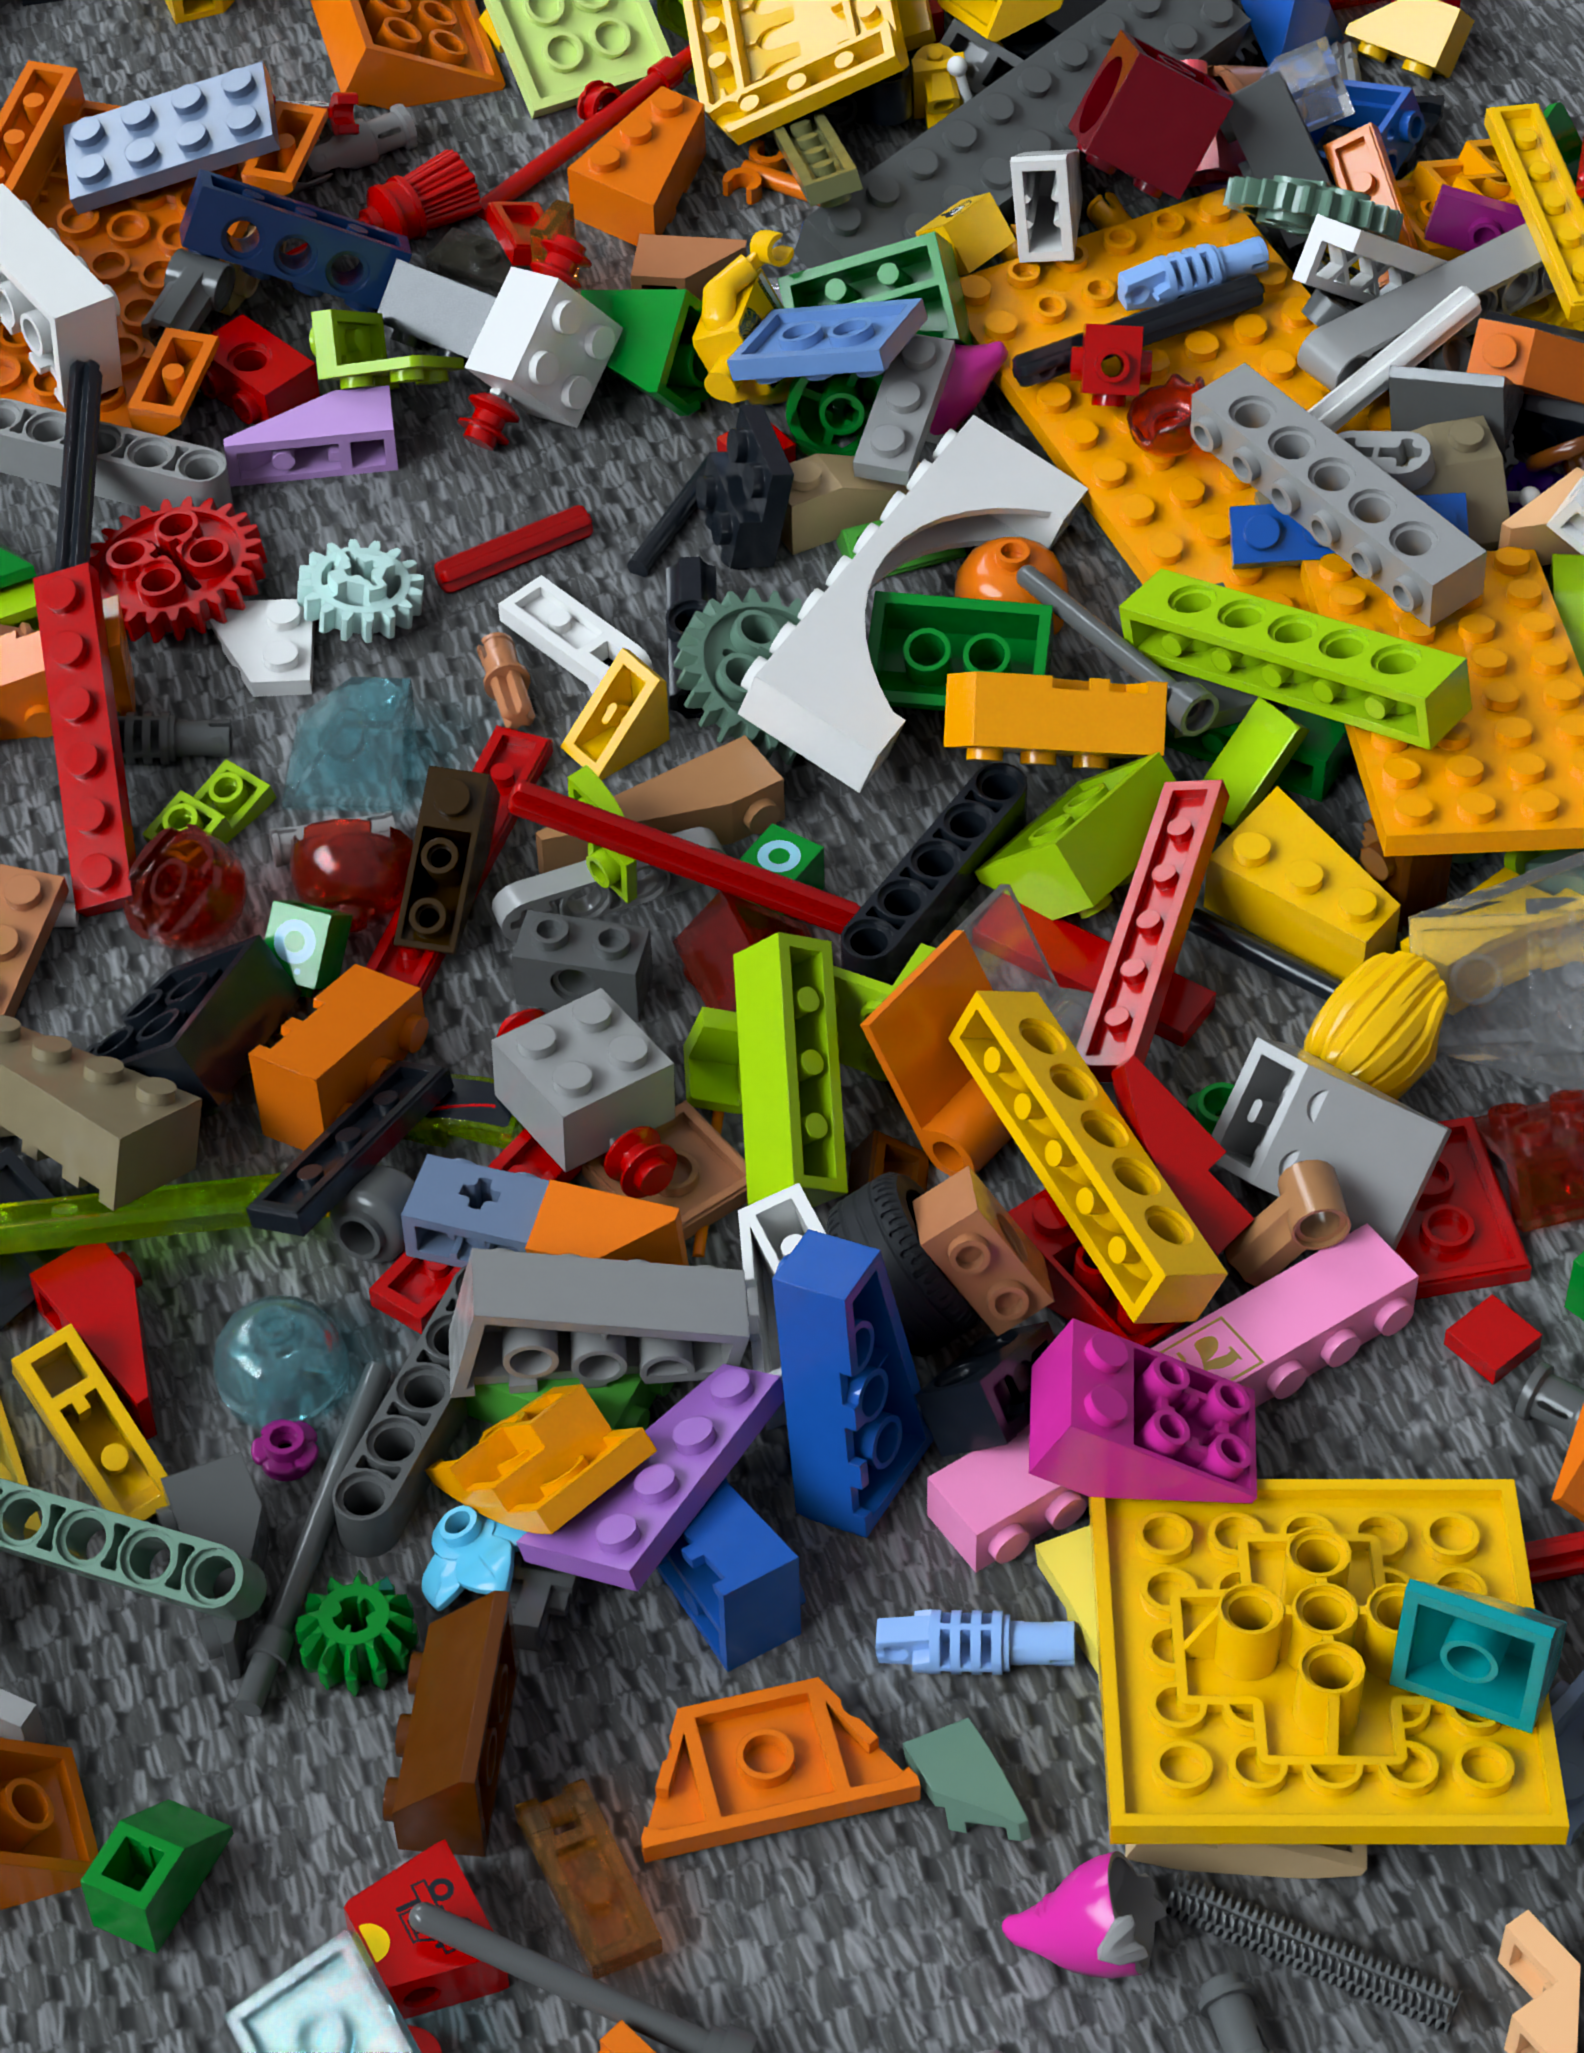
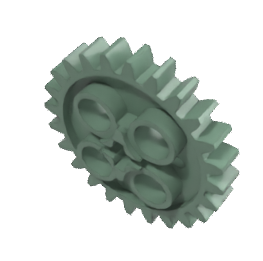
M1274 175V179L1263 178V180L1248 176L1246 178L1235 176V178L1229 177L1223 206H1227L1228 209L1236 210L1242 214L1253 215L1256 218V223L1286 230L1288 233L1306 239L1309 236L1317 214L1394 242L1399 240L1404 214L1400 213L1399 210L1375 204L1374 201H1371V196L1340 189V187L1331 185L1326 181L1298 179Z
M754 588L749 589L743 602L733 591L727 592L722 603L712 598L708 601L703 612L696 611L677 644L680 652L674 661V667L682 670L676 686L684 690H691L684 703L685 707L691 709L702 708L704 710V714L698 723L700 727L712 724L719 726L721 729L716 741L720 744L727 741L730 737L738 739L745 735L767 760H769L774 751H778L786 765H791L797 752L738 715V711L748 692L740 684L758 656H762L767 660L772 656V653L769 652L770 647L783 626L788 621L797 626L801 621L798 619V614L802 608L801 599L796 598L789 607L781 604L778 591L773 590L768 601L762 602Z

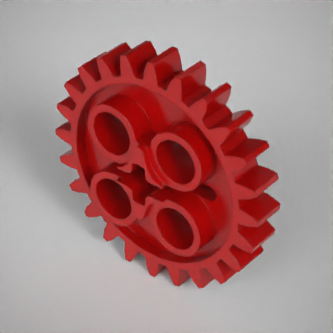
M187 496L180 507L172 508L171 502L168 499H163L160 510L152 512L145 505L140 506L141 517L133 520L124 515L120 516L119 520L122 528L119 530L103 528L101 533L105 543H91L89 563L98 571L102 600L119 594L125 630H128L130 639L133 642L140 639L146 632H150L153 643H159L165 632L173 631L175 638L180 641L184 638L186 628L194 627L199 633L204 634L207 629L205 622L210 619L225 624L228 622L225 610L230 608L243 611L246 607L242 595H257L259 591L256 581L266 578L263 564L268 561L257 525H251L246 512L236 515L231 503L217 510L213 498H208L199 507H194L192 497Z

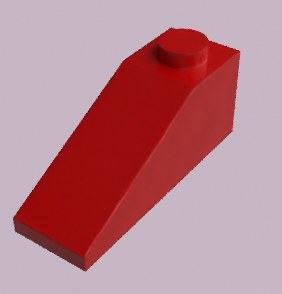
M97 1234L30 1273L29 1276L40 1315L55 1332L70 1323L73 1325L147 1441L157 1435L143 1316L137 1288L141 1287L143 1282L131 1258L124 1251L115 1255Z

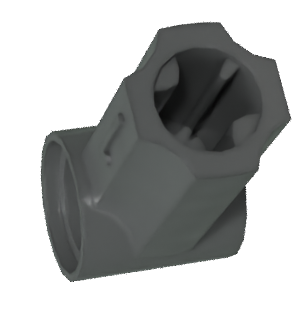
M183 248L178 249L168 263L164 279V289L141 323L143 337L149 340L156 348L166 327L198 332L211 310L220 312L227 306L236 280L234 266Z

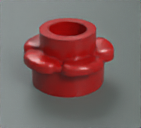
M602 80L591 81L579 96L577 104L578 116L585 122L622 95V93L612 83L606 82L604 84Z

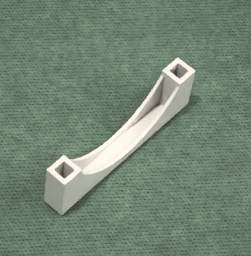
M972 415L959 432L950 428L945 433L933 453L932 458L935 461L931 463L924 459L919 464L907 484L906 489L909 492L905 495L898 490L893 495L880 517V520L883 522L880 527L872 522L866 527L853 549V552L856 554L854 558L851 559L846 555L840 558L826 581L825 585L829 588L825 592L818 588L814 589L798 614V619L801 620L796 626L788 621L783 626L770 647L769 652L772 653V656L768 660L758 656L740 684L748 692L738 711V715L859 793L888 757L906 721L893 712L879 685L871 663L865 629V609L869 591L886 575L903 564L924 555L947 549L980 546L986 541L1001 537H1023L1039 542L1051 550L1070 525L1089 489L975 415Z

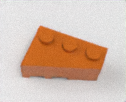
M663 86L656 90L567 168L571 217L637 246L639 234L662 235L667 224L672 223L676 215V206L683 192L687 193L706 154L704 103Z
M119 594L103 599L102 605L116 709L120 712L121 716H126V712L135 711V681ZM40 630L20 637L17 631L0 636V740L51 737L53 732Z

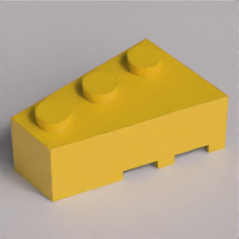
M1278 786L1211 854L1206 870L1203 907L1342 981L1360 964L1381 952L1390 954L1395 952L1401 905Z

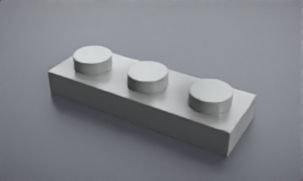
M915 334L911 338L910 343L890 363L889 368L885 371L853 460L854 477L907 486L916 470L956 356L954 340Z

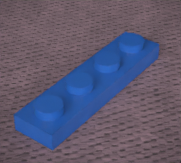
M1466 492L1416 495L1469 537ZM1273 504L1231 506L1229 508L1232 569L1302 565L1303 560H1320L1326 554L1335 553L1329 547L1320 545L1308 530L1289 515L1280 513Z

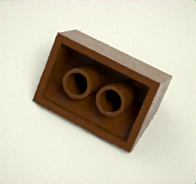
M495 1590L430 1623L424 1652H412L408 1670L409 1695H415L412 1713H401L399 1716L395 1740L396 1757L403 1758L399 1777L389 1776L387 1778L383 1797V1820L394 1823L397 1845L400 1850L423 1852L435 1843L446 1839L453 1854L486 1857L519 1671L510 1592Z

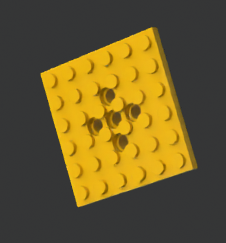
M1257 1479V1498L1252 1504L1088 1496L1110 1844L1566 1845L1570 1825L1549 1693L1531 1734L1389 1684L1404 1594L1410 1579L1490 1596L1521 1607L1535 1609L1514 1479Z

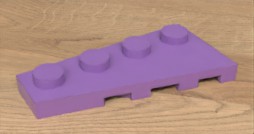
M723 1363L645 1430L657 1449L653 1455L553 1534L527 1532L517 1540L516 1543L524 1561L638 1592L783 1403L784 1390L780 1376Z

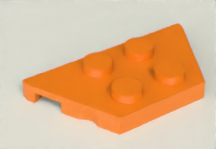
M819 1677L677 1708L669 1736L670 1749L667 1759L662 1762L655 1786L656 1799L648 1827L644 1826L641 1836L642 1854L646 1863L919 1801L921 1799L920 1781L918 1775L910 1767L903 1771L879 1747V1737L860 1718L848 1714L842 1707L841 1699Z

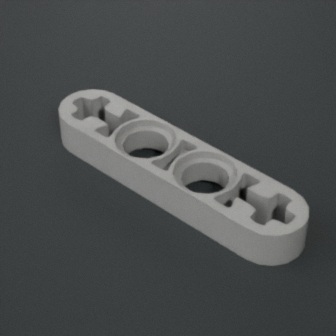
M695 827L671 834L726 855L716 834L709 828ZM585 860L505 886L496 894L492 901L491 909L504 937L510 941L517 942L527 910L594 919L704 884L637 860V872L647 868L652 870L644 878L637 880V898L627 904L611 887L603 888L594 880ZM594 886L593 890L587 895L576 900H568L577 890Z

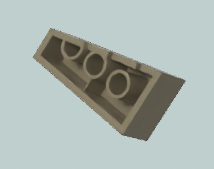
M0 1015V1137L16 1135L22 1139L21 1152L36 1161L52 1158L63 1166L62 1178L77 1188L88 1186L89 1182L100 1189L99 1202L113 1211L196 1169L202 1098L178 1089L176 1084L168 1079L145 1076L125 1068L124 1064L116 1058L93 1055L73 1047L72 1043L66 1038L43 1035L21 1026L20 1021L16 1018Z

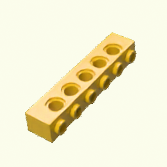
M977 990L948 1039L1134 1324L1196 1322L1228 1275L1227 1271L1039 993Z

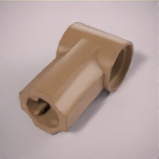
M1318 1159L1304 1160L1285 1169L1280 1175L1277 1184L1280 1196L1255 1217L1224 1249L1228 1263L1240 1273L1245 1282L1257 1287L1279 1274L1306 1249L1322 1250L1332 1247L1344 1240L1349 1234L1351 1221L1335 1168L1328 1162Z

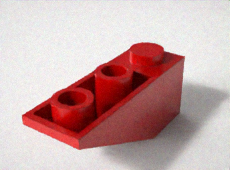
M1046 1189L1008 1211L1009 1215L1045 1258L1055 1301L1046 1306L1047 1308L1070 1321L1072 1318L1145 1347H1150L1186 1323L1134 1324Z

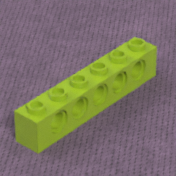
M1161 568L1118 606L1124 639L1158 666L1431 750L1472 709L1467 658L1169 570Z

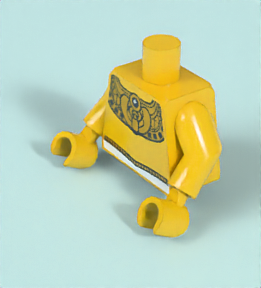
M772 230L756 232L750 242L751 254L747 257H744L742 254L739 255L713 277L703 289L702 314L692 340L693 347L708 371L704 386L706 391L715 399L727 401L731 404L748 400L752 405H771L787 401L789 387L794 377H785L771 384H758L755 380L733 381L727 364L728 358L772 309H784L765 273L760 268L764 264L782 267L787 265L793 258L794 249L792 247L780 245L773 248L774 243L783 236V233Z

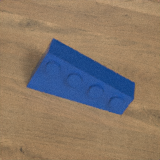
M808 1229L792 1252L781 1259L772 1278L795 1507L797 1513L810 1520L867 1538L934 1438L924 1422L922 1411L915 1397V1394L921 1390L881 1250Z

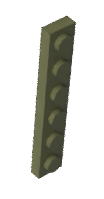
M821 108L770 131L811 207L818 204L822 208L841 205L852 198L851 193L863 189L855 164Z

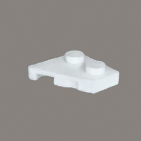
M297 599L244 601L246 608L243 611L230 608L225 610L228 621L225 624L219 623L214 619L205 622L208 630L212 628L220 640L222 650L232 666L240 670L241 679L253 697L312 694L315 621H306L304 619V607L297 604Z

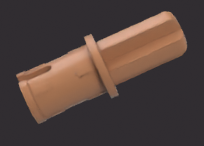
M490 633L481 639L484 646L479 644L477 646V653L486 673L483 680L485 692L497 702L505 727L517 730L521 725L530 726L534 721L535 713L527 692L531 683L529 672L524 665L519 663L513 639L506 633Z

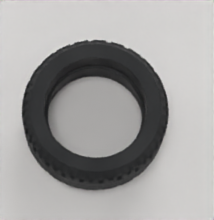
M888 1172L879 1175L859 1190L854 1191L845 1199L837 1202L829 1212L826 1233L881 1250L910 1353L915 1356L924 1357L935 1353L973 1329L983 1319L920 1246L912 1201L926 1193V1191L910 1177Z

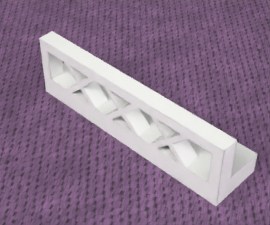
M1317 214L1292 279L1366 304L1449 261ZM1328 244L1331 262L1316 273ZM1359 259L1360 273L1350 280L1348 268ZM1388 270L1390 282L1379 291L1378 278Z

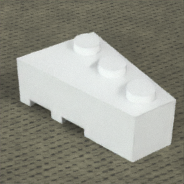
M799 1183L738 1210L742 1264L745 1271L753 1370L778 1375L781 1381L782 1371L772 1278L781 1259L792 1252L808 1229L826 1234ZM785 1400L767 1422V1431L787 1424Z

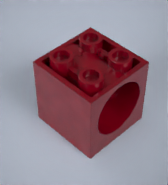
M1120 29L1068 127L1078 140L1076 147L1087 154L1085 160L1094 167L1110 175H1114L1116 169L1119 168L1132 177V184L1144 193L1160 199L1165 192L1180 200L1234 101L1214 78Z

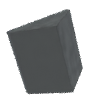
M1390 365L1391 431H1412L1428 424L1483 415L1500 452L1505 453L1523 403L1524 391L1506 376Z

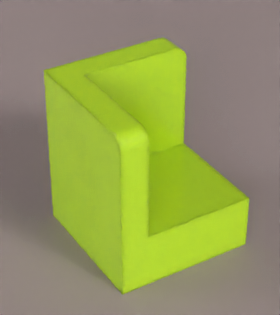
M702 1006L683 1045L686 1100L695 1108L742 1114L737 1012Z

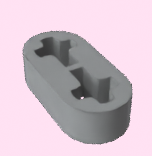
M1345 431L1337 434L1409 491L1425 486L1435 473V460L1430 443L1426 437L1419 433L1410 431ZM1407 457H1415V458H1411V459L1409 460L1407 466H1402V467L1400 466V465H1404V463L1406 462V458H1407Z

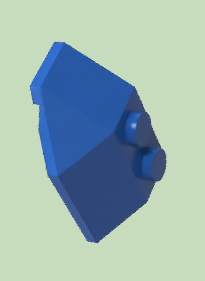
M1240 0L1246 15L1251 19L1250 25L1269 67L1300 68L1307 71L1310 75L1316 76L1330 58L1329 47L1336 41L1341 43L1344 40L1328 0Z

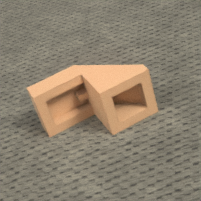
M1528 1909L1505 1926L1498 1957L1499 1963L1533 1998V2000L1512 2014L1504 2050L1507 2053H1577L1581 1964Z

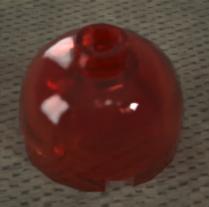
M332 819L312 823L304 827L302 840L299 841L296 835L291 840V880L300 902L353 915L350 932L362 931L367 928L368 924L376 923L393 914L402 903L413 840L402 831L390 827V838L381 834L371 833L372 821L361 819Z
M186 824L188 828L181 831L173 827L160 831L144 846L133 863L128 876V880L136 883L133 892V902L124 898V913L130 929L142 939L162 948L194 952L218 944L233 930L242 915L246 903L248 878L234 850L214 834L197 825Z

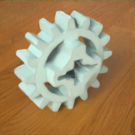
M350 539L348 547L340 549L331 542L327 544L326 556L311 552L309 554V565H300L297 604L304 607V619L306 621L319 620V632L323 634L335 628L341 630L340 637L343 641H347L353 633L361 634L365 643H371L373 634L378 632L391 639L395 636V625L410 629L413 616L421 615L424 576L416 574L417 563L415 560L401 562V549L394 548L387 553L380 551V541L374 540L368 548H360L356 539Z

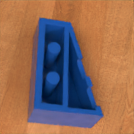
M725 1477L656 1569L727 1672H730L801 1634V1605L805 1604L806 1598L800 1583L798 1555L730 1486Z

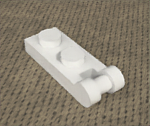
M542 575L498 603L499 618L502 623L587 684L592 695L610 668L603 661L607 658L614 661L621 648L630 650L653 670L652 661L644 649Z

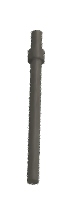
M369 1362L364 1368L265 1625L256 1627L245 1654L249 1666L234 1702L235 1709L244 1715L255 1717L261 1714L276 1673L283 1672L286 1669L295 1646V1639L291 1634L336 1519L332 1500L334 1486L375 1416L391 1376L390 1369L382 1363Z

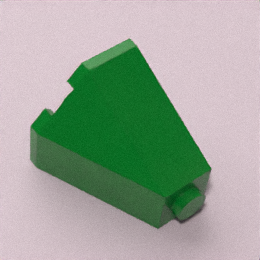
M687 289L581 291V296L623 327L605 367L607 370L679 416L691 415L701 408V402L711 397L704 386L708 371L693 347L692 340L702 314V301Z

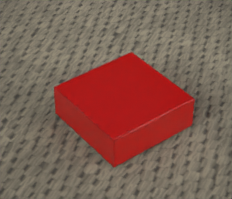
M1492 1294L1446 1329L1444 1345L1494 1385L1540 1349L1542 1334Z

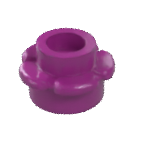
M286 1419L272 1421L262 1428L261 1437L256 1438L252 1443L251 1455L255 1464L260 1465L264 1473L274 1480L284 1482L297 1480L311 1470L318 1458L319 1448L315 1444L318 1439L317 1433L309 1424L303 1421L293 1422ZM285 1443L292 1445L288 1448H279L282 1444Z

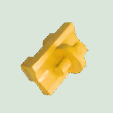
M931 43L923 46L916 52L914 58L911 59L914 119L925 118L927 130L964 104L955 76H952L947 71L949 59L957 55L965 59L964 52L955 53L950 47L941 43Z

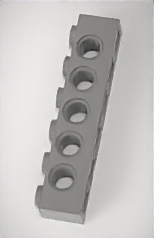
M1246 363L1241 364L1192 394L1190 431L1191 437L1198 447L1205 452L1212 453L1227 465L1240 481L1253 486L1268 498L1280 513L1289 515L1308 530L1320 545L1329 547L1348 562L1360 577L1369 579L1388 594L1401 610L1410 612L1427 627L1431 628L1483 594L1487 551L1249 365Z

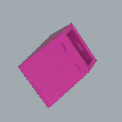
M1072 1318L1031 1366L1029 1474L1089 1497L1252 1504L1257 1498L1255 1390Z

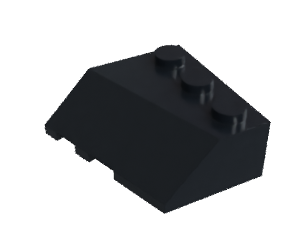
M259 934L170 968L120 1016L126 1027L113 1032L99 1043H93L85 1051L96 1056L116 1058L124 1064L125 1068L145 1076L165 1078L174 1082L178 1089L202 1098L201 1116L204 1118L210 1117L231 1102L234 1097V1093L231 1091L240 1077L251 1071L248 1053L259 1044L264 1046L270 1038L281 1032V1026L289 1020L286 1015L302 995V992Z

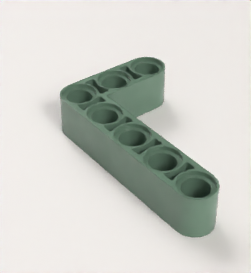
M0 1478V1553L11 1554L223 1620L239 1621L249 1618L259 1610L265 1599L267 1583L264 1572L258 1564L225 1545ZM41 1510L43 1518L38 1532L31 1538L25 1539V1523L32 1514ZM105 1529L106 1541L103 1549L95 1557L88 1559L86 1550L90 1538L97 1531ZM169 1548L171 1556L167 1569L159 1577L151 1579V1561L158 1552ZM234 1567L236 1576L233 1587L225 1596L215 1599L213 1589L218 1575L225 1569Z

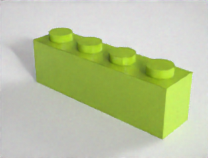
M777 932L733 955L747 1200L749 1206L799 1183L812 1208L848 1193L832 941Z

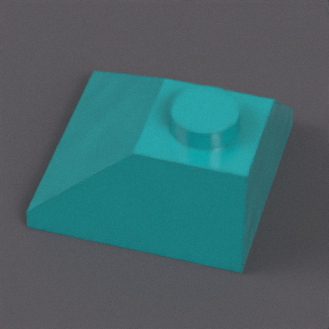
M1410 1579L1405 1589L1389 1684L1532 1734L1558 1670L1568 1622L1545 1615L1536 1609L1521 1607L1498 1598Z

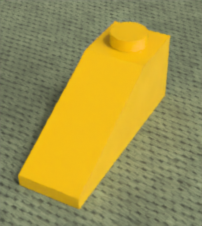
M71 1323L11 1359L12 1373L47 1429L103 1509L146 1521L156 1515V1509L167 1506L161 1478L168 1476Z

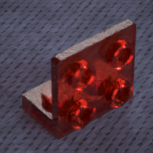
M1560 1090L1552 1093L1549 1096V1101L1527 1106L1521 1103H1503L1491 1107L1487 1115L1474 1117L1477 1124L1475 1128L1483 1144L1507 1164L1512 1218L1515 1226L1520 1231L1527 1232L1584 1219V1090Z

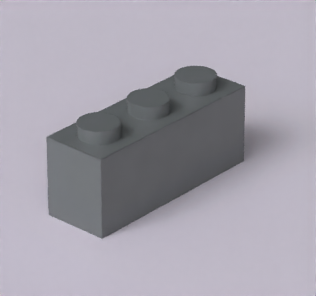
M1281 69L1228 95L1234 103L1220 128L1228 144L1236 140L1240 144L1247 159L1238 164L1244 178L1248 176L1263 180V178L1274 179V175L1298 179L1326 181L1334 185ZM1267 227L1274 242L1284 238L1288 249L1307 240L1306 238L1288 233L1286 230Z

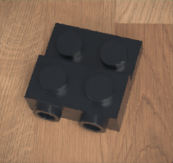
M762 404L740 405L736 428H732L728 432L727 452H709L705 474L699 476L696 482L697 505L700 510L706 511L705 525L711 530L714 544L722 548L720 554L722 563L730 567V569L745 570L748 568L774 567L794 478L793 470Z

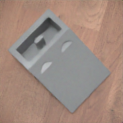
M1257 1037L1211 1136L1227 1151L1215 1164L1278 1197L1280 1193L1277 1184L1280 1175L1285 1169L1304 1160L1318 1159L1328 1162L1335 1168L1351 1221L1350 1231L1353 1232L1368 1223L1393 1250H1396L1452 1130L1295 1045Z

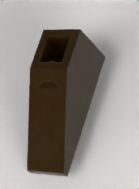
M429 765L393 943L395 947L456 956L489 856L501 796L490 774Z

